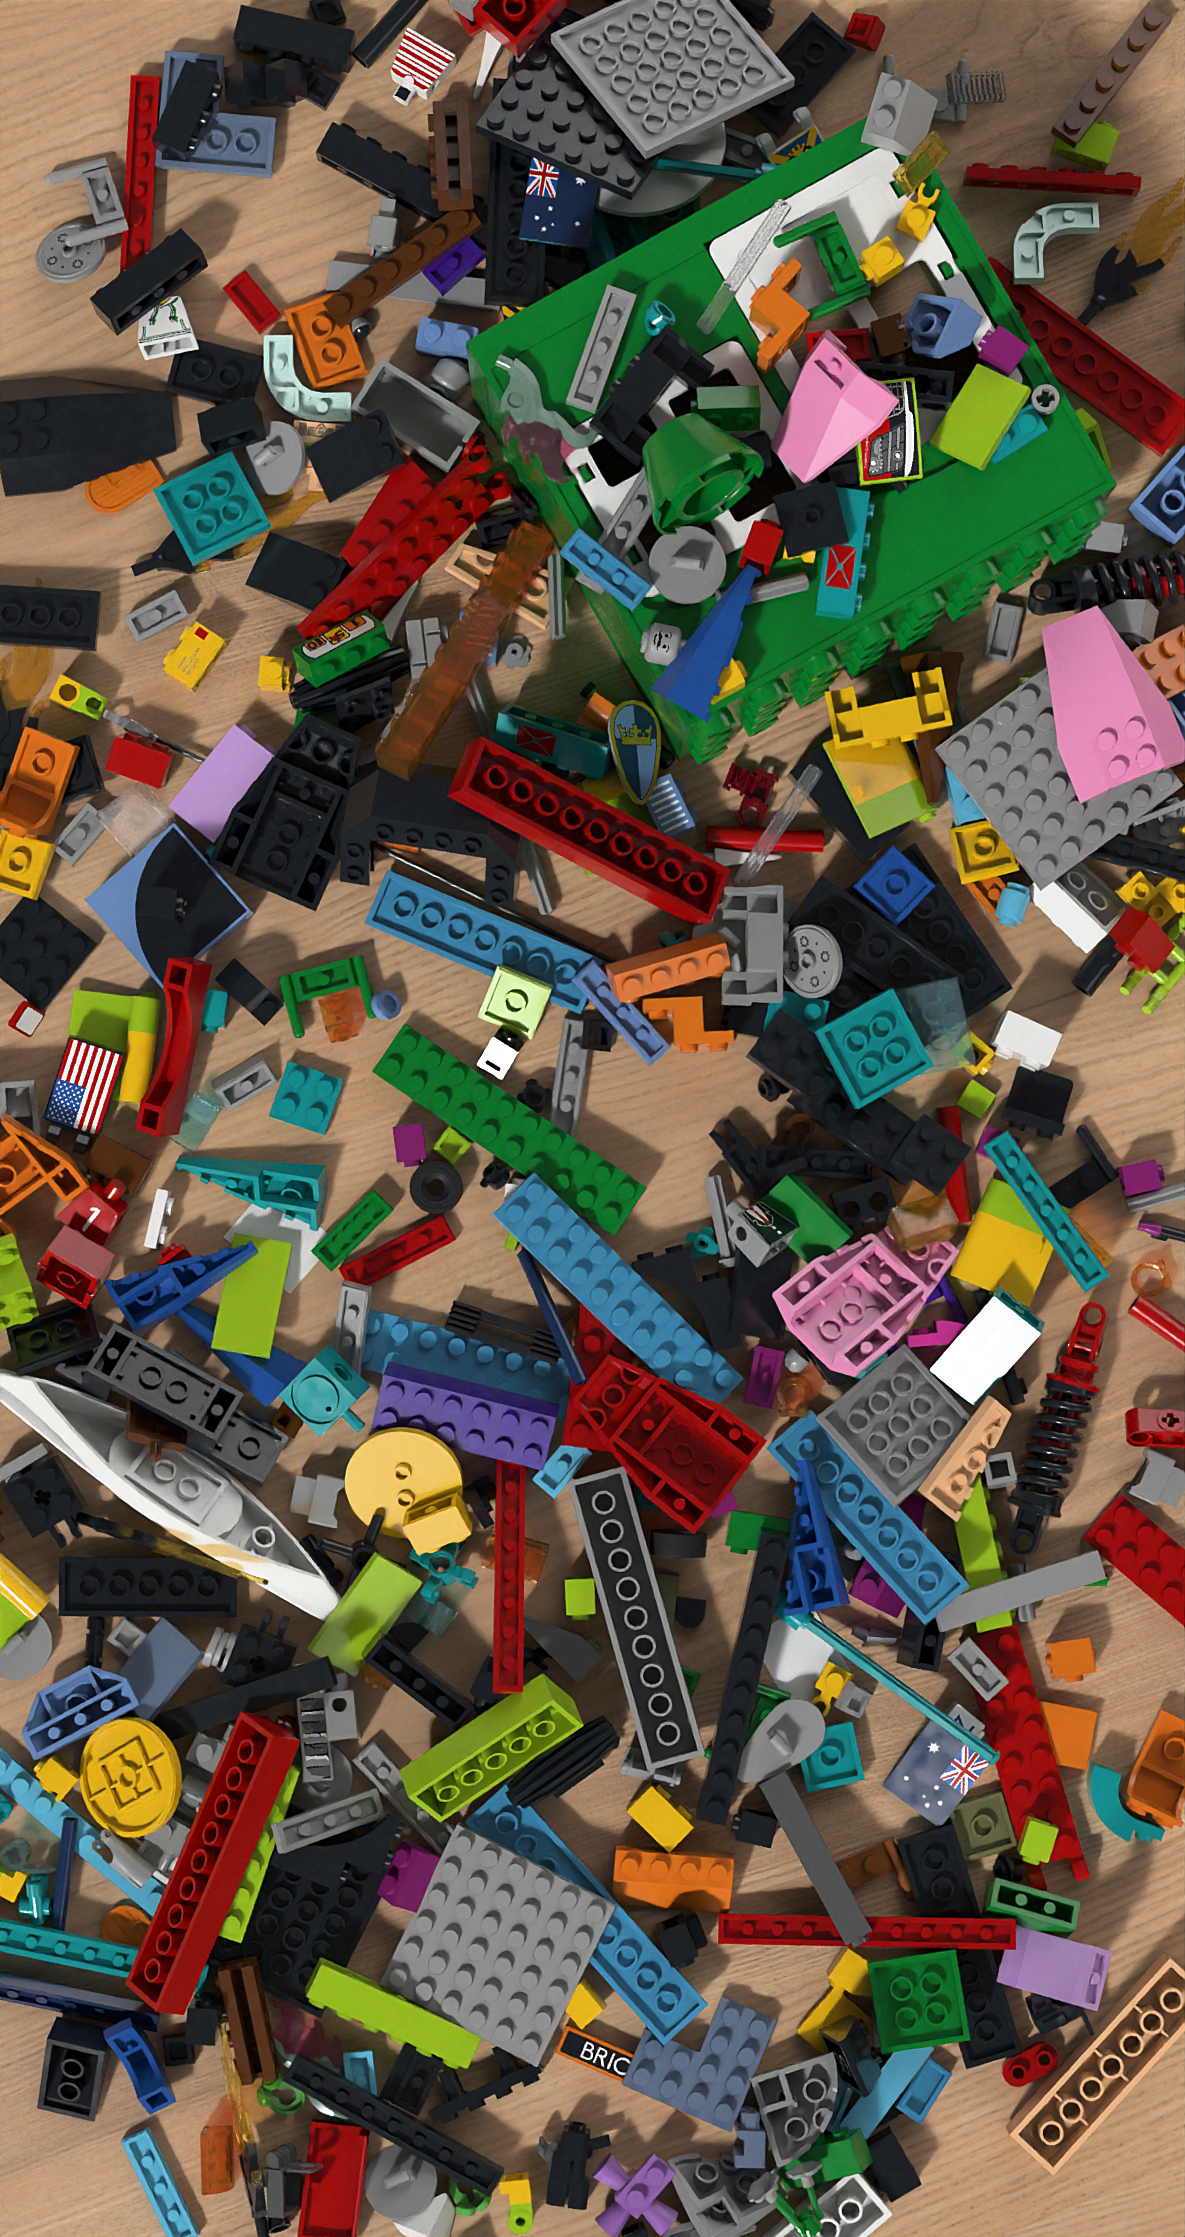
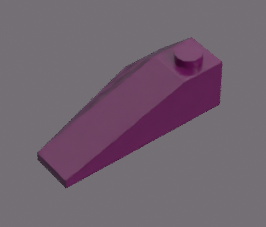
M912 1493L898 1506L921 1531L926 1500ZM863 1557L853 1578L846 1587L847 1593L886 1614L898 1618L905 1605L904 1601Z

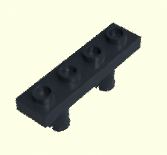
M496 2046L492 2048V2051L502 2072L500 2074L501 2078L470 2092L464 2091L454 2068L450 2067L439 2072L438 2075L448 2099H446V2103L429 2111L433 2122L441 2119L443 2124L448 2123L459 2117L457 2113L459 2110L468 2107L470 2112L486 2105L485 2098L495 2094L496 2098L500 2099L512 2093L511 2087L520 2082L526 2087L539 2081L538 2074L544 2071L541 2061L538 2067L532 2064L524 2067L518 2066L513 2054Z

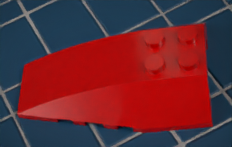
M609 1354L572 1399L574 1405L643 1494L693 1535L713 1514L767 1442L766 1439L721 1404L703 1398L688 1389L676 1386L661 1377L649 1374L645 1370Z

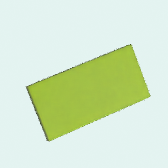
M234 1233L231 1249L246 1245L247 1242L252 1241L259 1253L225 1277L211 1348L270 1359L293 1245L288 1242Z
M374 1552L307 1647L308 1650L320 1658L329 1656L332 1665L356 1677L366 1664L362 1658V1651L379 1630L387 1634L423 1583L422 1579Z

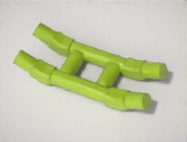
M1185 913L1165 933L1175 946L1170 955L1179 962L1171 973L1167 975L1160 968H1158L1155 974L1144 969L1141 972L1134 969L1119 988L1122 994L1128 996L1147 973L1153 977L1160 985L1142 1006V1011L1148 1015L1152 1014L1185 974V951L1174 943L1185 930Z

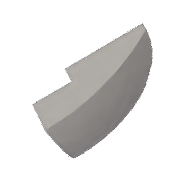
M833 2052L782 2066L750 2078L760 2107L759 2112L778 2168L794 2161L807 2152L820 2134L825 2131L830 2122L838 2092V2069Z
M698 2152L677 2156L666 2161L676 2171V2175L671 2180L700 2237H735L776 2208L773 2203H768L766 2199L760 2203L750 2202L747 2199L751 2184L760 2179L766 2172L763 2170L756 2172L751 2168H735L733 2157L730 2155L721 2154L719 2160L702 2158L701 2153ZM777 2182V2184H778L779 2187H780V2188H779V2191H780V2192L782 2193V2195L787 2199V2198H788V2194H787L786 2191L782 2188V2186Z

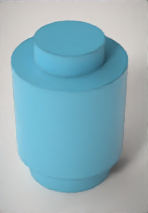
M1007 882L1006 888H1002L994 916L999 918L998 923L1015 928L1016 923L1022 924L1030 901V896L1028 895L1030 889L1028 887Z

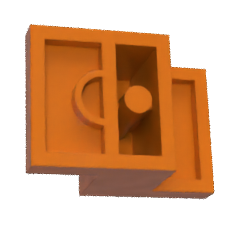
M794 257L788 264L782 262L772 273L771 277L773 279L767 287L761 285L750 299L753 302L749 306L751 309L749 321L766 335L758 346L760 350L757 353L758 361L756 366L765 376L806 331L810 313L788 295L799 283L803 267Z
M702 996L643 999L642 1014H649V1020L666 1019L667 1014L672 1013L673 1048H680V1053H696L698 1047H709V1052L727 1051L728 1046L734 1043V1030L704 1032Z

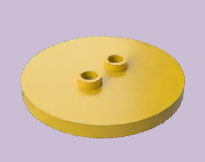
M396 1427L379 1431L359 1444L347 1466L345 1490L352 1509L366 1525L369 1526L373 1514H378L384 1517L379 1533L396 1538H408L402 1527L405 1512L458 1492L462 1497L463 1474L456 1456L443 1441L419 1429Z
M138 1717L114 1719L98 1728L84 1747L79 1768L80 1788L89 1812L103 1828L121 1837L135 1838L151 1834L162 1828L169 1821L180 1799L182 1772L180 1761L172 1742L159 1727L148 1720Z

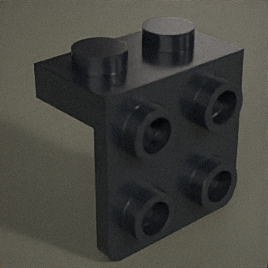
M1019 1066L1016 1070L1001 1120L1007 1121V1126L1016 1130L1024 1131L1025 1127L1036 1130V1136L1048 1140H1053V1136H1062L1065 1124H1062L1073 1089L1072 1080L1041 1070L1033 1072Z

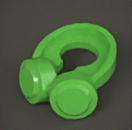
M280 2072L277 2080L265 2082L263 2077V2086L257 2089V2100L262 2108L269 2107L276 2113L288 2115L296 2113L303 2107L305 2093L282 2081L283 2076ZM289 2088L295 2091V2098L291 2103L283 2104L279 2101V2097L273 2095L271 2091L275 2089L283 2091Z
M450 2176L449 2191L456 2203L455 2211L457 2214L472 2216L476 2210L483 2211L488 2207L492 2194L488 2197L473 2189L475 2199L474 2201H469L466 2193H462L457 2187L459 2180Z

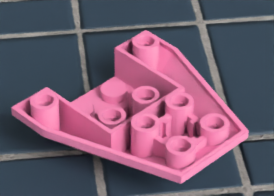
M828 329L823 332L807 354L770 445V448L806 484L879 428L900 401L882 382L867 376L844 353L847 347Z

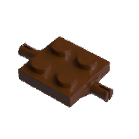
M127 1398L126 1440L149 1445V1459L153 1461L155 1457V1462L162 1459V1448L183 1452L186 1446V1430Z

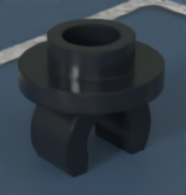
M768 1073L762 1074L759 1078L758 1091L769 1102L776 1101L780 1095L790 1091L788 1087L780 1088L778 1080Z
M1007 1855L998 1856L993 1865L994 1877L1010 1882L1023 1880L1022 1875L1015 1874L1014 1868L1017 1864H1023V1860Z

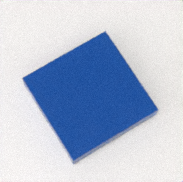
M893 845L852 888L886 921L896 927L936 885Z

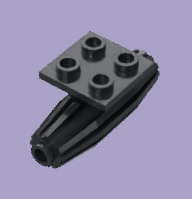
M400 644L389 646L390 648L317 688L304 678L292 685V692L288 693L291 705L294 710L300 709L301 713L336 707L338 726L347 732L356 731L374 721L384 720L390 715L395 714L391 683L411 670L405 650Z
M604 1715L584 1724L579 1730L525 1765L507 1783L509 1789L505 1792L507 1798L514 1807L520 1805L525 1809L553 1794L556 1798L560 1797L605 1764L602 1758L620 1741L619 1735Z

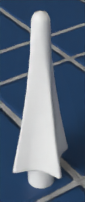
M487 31L480 71L473 94L474 100L479 99L488 75L503 48V45Z
M418 580L402 595L392 610L381 621L385 627L388 643L391 645L407 605L419 584Z
M715 848L712 850V853H702L725 867L764 861H779L782 859L781 854L751 853Z

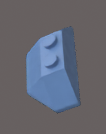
M88 1665L36 1694L26 1725L21 1734L35 1761L72 1744L110 1721L122 1717L139 1706L140 1703L128 1678Z

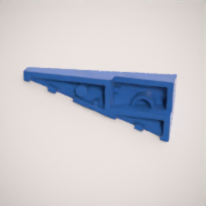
M749 564L746 565L679 651L677 657L651 687L653 691L702 720L709 721L711 713L708 711L713 695H719L721 687L717 683L723 668L728 667L744 624L740 618L744 606L751 604L753 597L749 592L755 578L761 576V571Z
M250 1241L243 1246L232 1249H220L217 1253L206 1256L198 1255L158 1266L155 1270L144 1273L136 1272L129 1274V1277L118 1280L110 1279L103 1283L134 1333L142 1337L258 1254L259 1251L254 1243Z
M189 1303L175 1312L265 1407H268L308 1365L306 1362L272 1346L270 1359L213 1349L211 1345L217 1317Z
M811 1459L798 1460L796 1466L799 1468L797 1486L794 1487L796 1502L795 1513L792 1514L791 1541L788 1554L790 1570L789 1579L786 1580L785 1589L788 1590L787 1604L783 1610L784 1617L850 1604Z

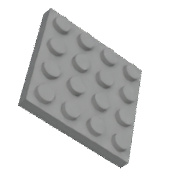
M903 1344L820 1413L816 1420L895 1508L921 1486L972 1417L915 1354Z

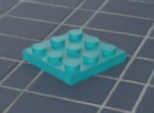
M232 451L153 489L192 566L206 561L271 528L267 516Z
M893 988L883 991L814 1030L855 1109L865 1106L934 1066Z

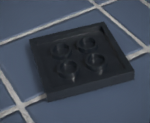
M23 896L0 925V978L44 1013L99 944L41 897H38L36 901Z

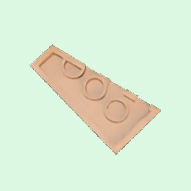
M460 543L447 563L445 571L545 630L550 623L548 570L542 568L538 570L523 565V562L497 557V554ZM565 576V597L575 583V579Z
M988 1395L917 1491L950 1518L958 1522L962 1514L959 1509L964 1499L969 1500L974 1490L971 1485L977 1473L983 1472L987 1464L986 1455L990 1448H995L1012 1413Z

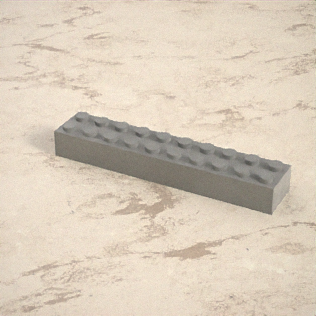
M621 1466L568 1481L647 1770L705 1755V1748L628 1474Z

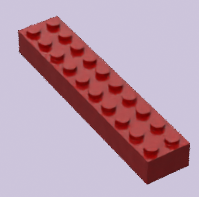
M483 736L467 744L447 794L448 797L695 927L712 921L731 870Z
M240 1711L126 1979L125 1985L156 2012L185 2014L300 1744V1740L267 1716Z

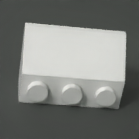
M1082 861L1041 891L1034 882L1028 887L1030 889L1028 894L1030 901L1039 907L1086 954L1110 932L1129 907Z

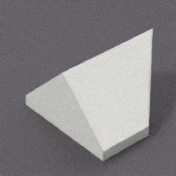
M443 2193L433 2198L430 2205L417 2216L405 2220L392 2219L401 2234L407 2237H450L455 2206L448 2195Z

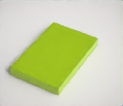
M977 363L929 443L932 447L983 471L1031 394L1030 388Z

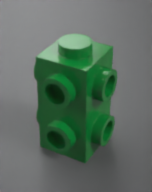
M759 385L696 387V400L690 401V412L702 416L724 431L760 430L761 404Z

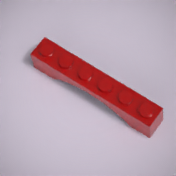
M191 957L168 958L163 983L167 1003L165 1044L156 1074L140 1102L136 1130L158 1137L179 1135L212 968L211 963Z

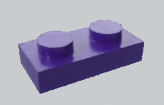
M469 237L428 266L422 273L438 292L444 296L482 262L486 256Z

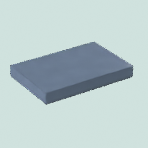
M162 1617L117 1673L128 1678L140 1703L133 1711L140 1718L149 1722L154 1720L205 1656V1653L166 1617Z

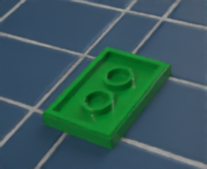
M793 1173L786 1175L760 1200L799 1227L788 1246L807 1264L822 1255L828 1256L834 1253L854 1233Z

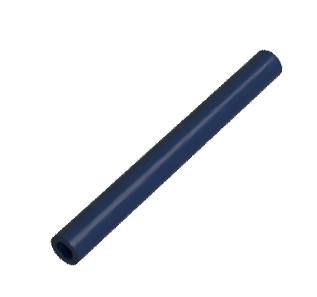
M527 1249L522 1250L517 1254V1257L574 1385L584 1384L588 1381V1377L534 1256Z
M74 1817L63 1818L50 1924L51 1929L65 1931L78 1819ZM46 1961V1963L49 1965H60L58 1963Z

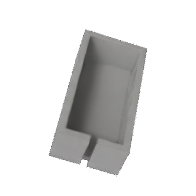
M384 359L380 360L350 407L352 415L356 418L365 416L377 409L384 411L399 445L445 475H448L461 462L463 448H465L471 436L477 430L481 431L482 429L480 420Z

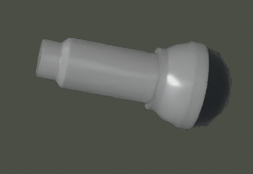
M361 315L352 321V333L356 338H366L371 333L370 322Z

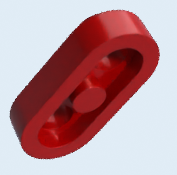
M1039 2041L1022 2049V2053L1007 2057L1002 2064L1001 2071L1009 2085L1022 2087L1053 2071L1058 2064V2053L1049 2042ZM1040 2055H1049L1048 2061L1046 2063H1040ZM1015 2068L1023 2069L1019 2077L1012 2075Z

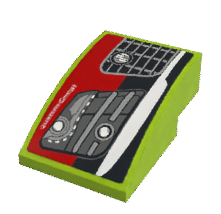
M914 377L879 381L900 401L882 425L855 446L860 486L922 479L921 442Z

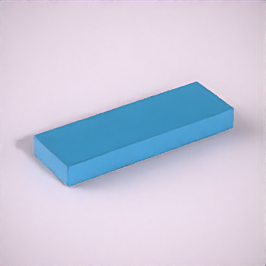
M578 528L559 553L632 612L652 588L649 582L580 528Z

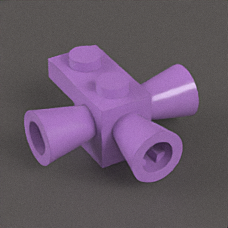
M653 2151L637 2171L633 2168L627 2175L611 2153L608 2154L597 2166L592 2177L614 2189V2200L616 2202L598 2215L595 2221L611 2237H618L630 2215L638 2219L643 2214L658 2235H663L676 2220L679 2212L655 2198L676 2175V2171Z

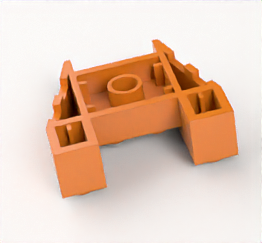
M4 1112L1 1114V1124L8 1133L0 1138V1237L13 1233L15 1240H17V1230L4 1214L7 1210L46 1182H48L64 1204L87 1189L89 1183L86 1175L70 1155Z

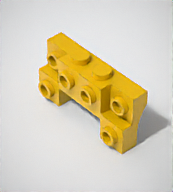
M941 667L912 673L916 696L858 708L854 686L824 692L836 750L863 744H871L872 748L890 745V739L900 737L901 742L919 739L918 733L952 726Z
M1181 826L1178 832L1185 838V826ZM1135 871L1131 874L1132 878L1122 887H1118L1115 890L1128 906L1151 915L1160 928L1176 913H1185V882L1160 876L1152 884L1141 871Z

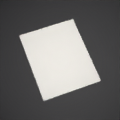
M251 1204L225 1234L224 1238L232 1244L234 1233L292 1243L293 1246L284 1289L291 1293L319 1261L311 1250L328 1233L321 1227H319L318 1231H313L309 1229V1224L296 1218L290 1221L284 1218V1213L271 1207L265 1210Z
M811 1611L814 1614V1618L822 1623L816 1611ZM781 1619L772 1623L763 1662L778 1688L791 1693L790 1699L799 1698L810 1702L814 1696L820 1693L821 1690L814 1687V1684L827 1660L850 1672L841 1654L807 1628L803 1629L799 1626L797 1630H794Z

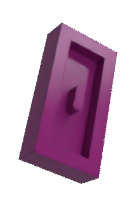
M755 1346L743 1403L768 1409L773 1408L785 1354L784 1351Z

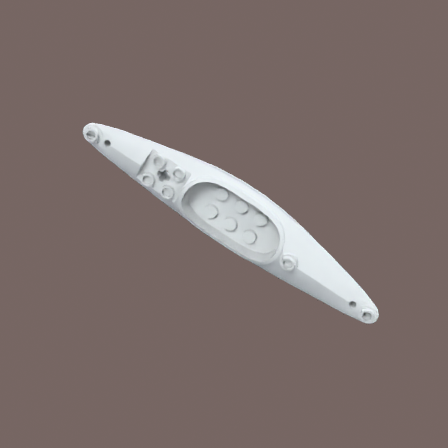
M0 1369V1402L74 1462L106 1485L119 1498L169 1533L200 1549L246 1578L323 1621L328 1619L342 1597L331 1586L324 1573L280 1521L238 1480L216 1462L185 1446L183 1452L162 1448V1459L155 1462L154 1457L153 1461L149 1459V1445L125 1439L127 1410L45 1379L28 1375L18 1376L17 1372Z

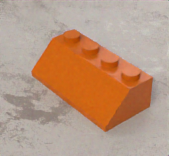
M615 1844L611 1895L623 1906L728 1914L732 1892L734 1857L732 1853L673 1849L668 1853L664 1848Z

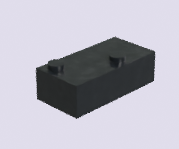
M833 735L825 742L834 739ZM823 745L819 746L792 769L787 776L863 865L910 824V822H906L869 839Z

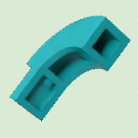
M1090 1761L1087 1771V1792L1090 1803L1099 1819L1114 1834L1128 1842L1133 1831L1136 1832L1134 1836L1151 1843L1154 1838L1161 1841L1165 1830L1160 1825L1126 1812L1122 1807L1118 1796V1787L1122 1775L1116 1770Z

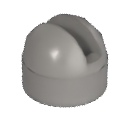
M792 1347L784 1357V1364L786 1367H789L791 1372H800L810 1363V1360L795 1347Z

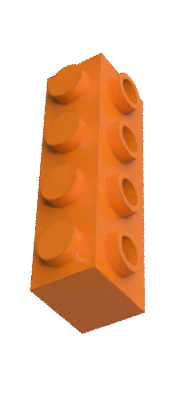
M717 933L605 965L611 992L619 1002L624 1003L638 1001L641 996L648 994H663L668 991V988L678 985L681 987L690 986L696 980L705 977L717 978L722 976L723 972L732 970L726 942Z

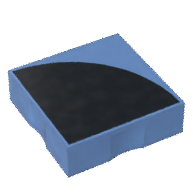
M175 823L85 899L162 989L168 958L191 957L200 960L208 950L223 942L254 915L211 864H208L205 857ZM142 885L177 889L184 895L185 900L188 901L186 918H181L180 925L146 921L138 915Z

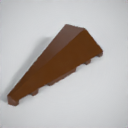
M926 651L900 657L907 697L916 696L912 673L941 667L953 724L956 693L960 685L961 663L964 661L963 653ZM953 725L918 733L919 739H916L927 803L930 806L940 804L941 784L945 775V763L937 754L935 748L951 737Z

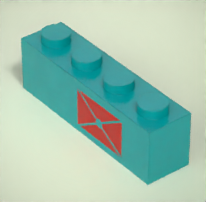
M836 487L849 543L823 549L815 615L852 620L854 612H860L862 593H857L858 581L864 582L866 563L861 562L862 550L868 551L870 532H866L865 527L866 520H872L875 502L869 501L870 491Z
M508 703L498 713L493 742L511 752L528 755L529 758L535 761H546L556 764L558 768L563 770H574L583 773L584 776L591 779H602L611 769L613 755L609 735L512 703Z

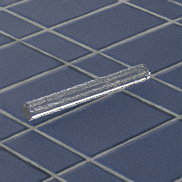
M777 199L696 325L700 331L706 334L712 332L790 212L791 206L784 200Z
M813 764L808 765L731 881L733 887H748L822 776L820 768Z

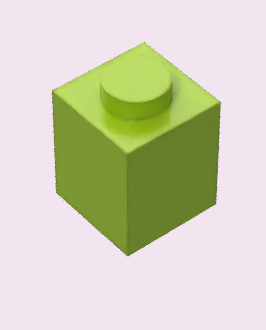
M594 1576L565 1577L566 1615H572V1620L590 1619V1614H596Z
M1027 1816L1017 1847L1018 1853L1023 1855L1022 1860L1034 1865H1039L1040 1861L1048 1863L1059 1830L1055 1824Z

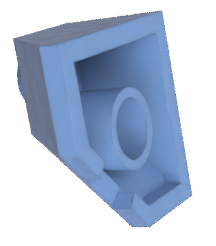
M917 293L904 321L907 330L911 332L913 352L920 356L940 359L969 346L983 317L962 299Z

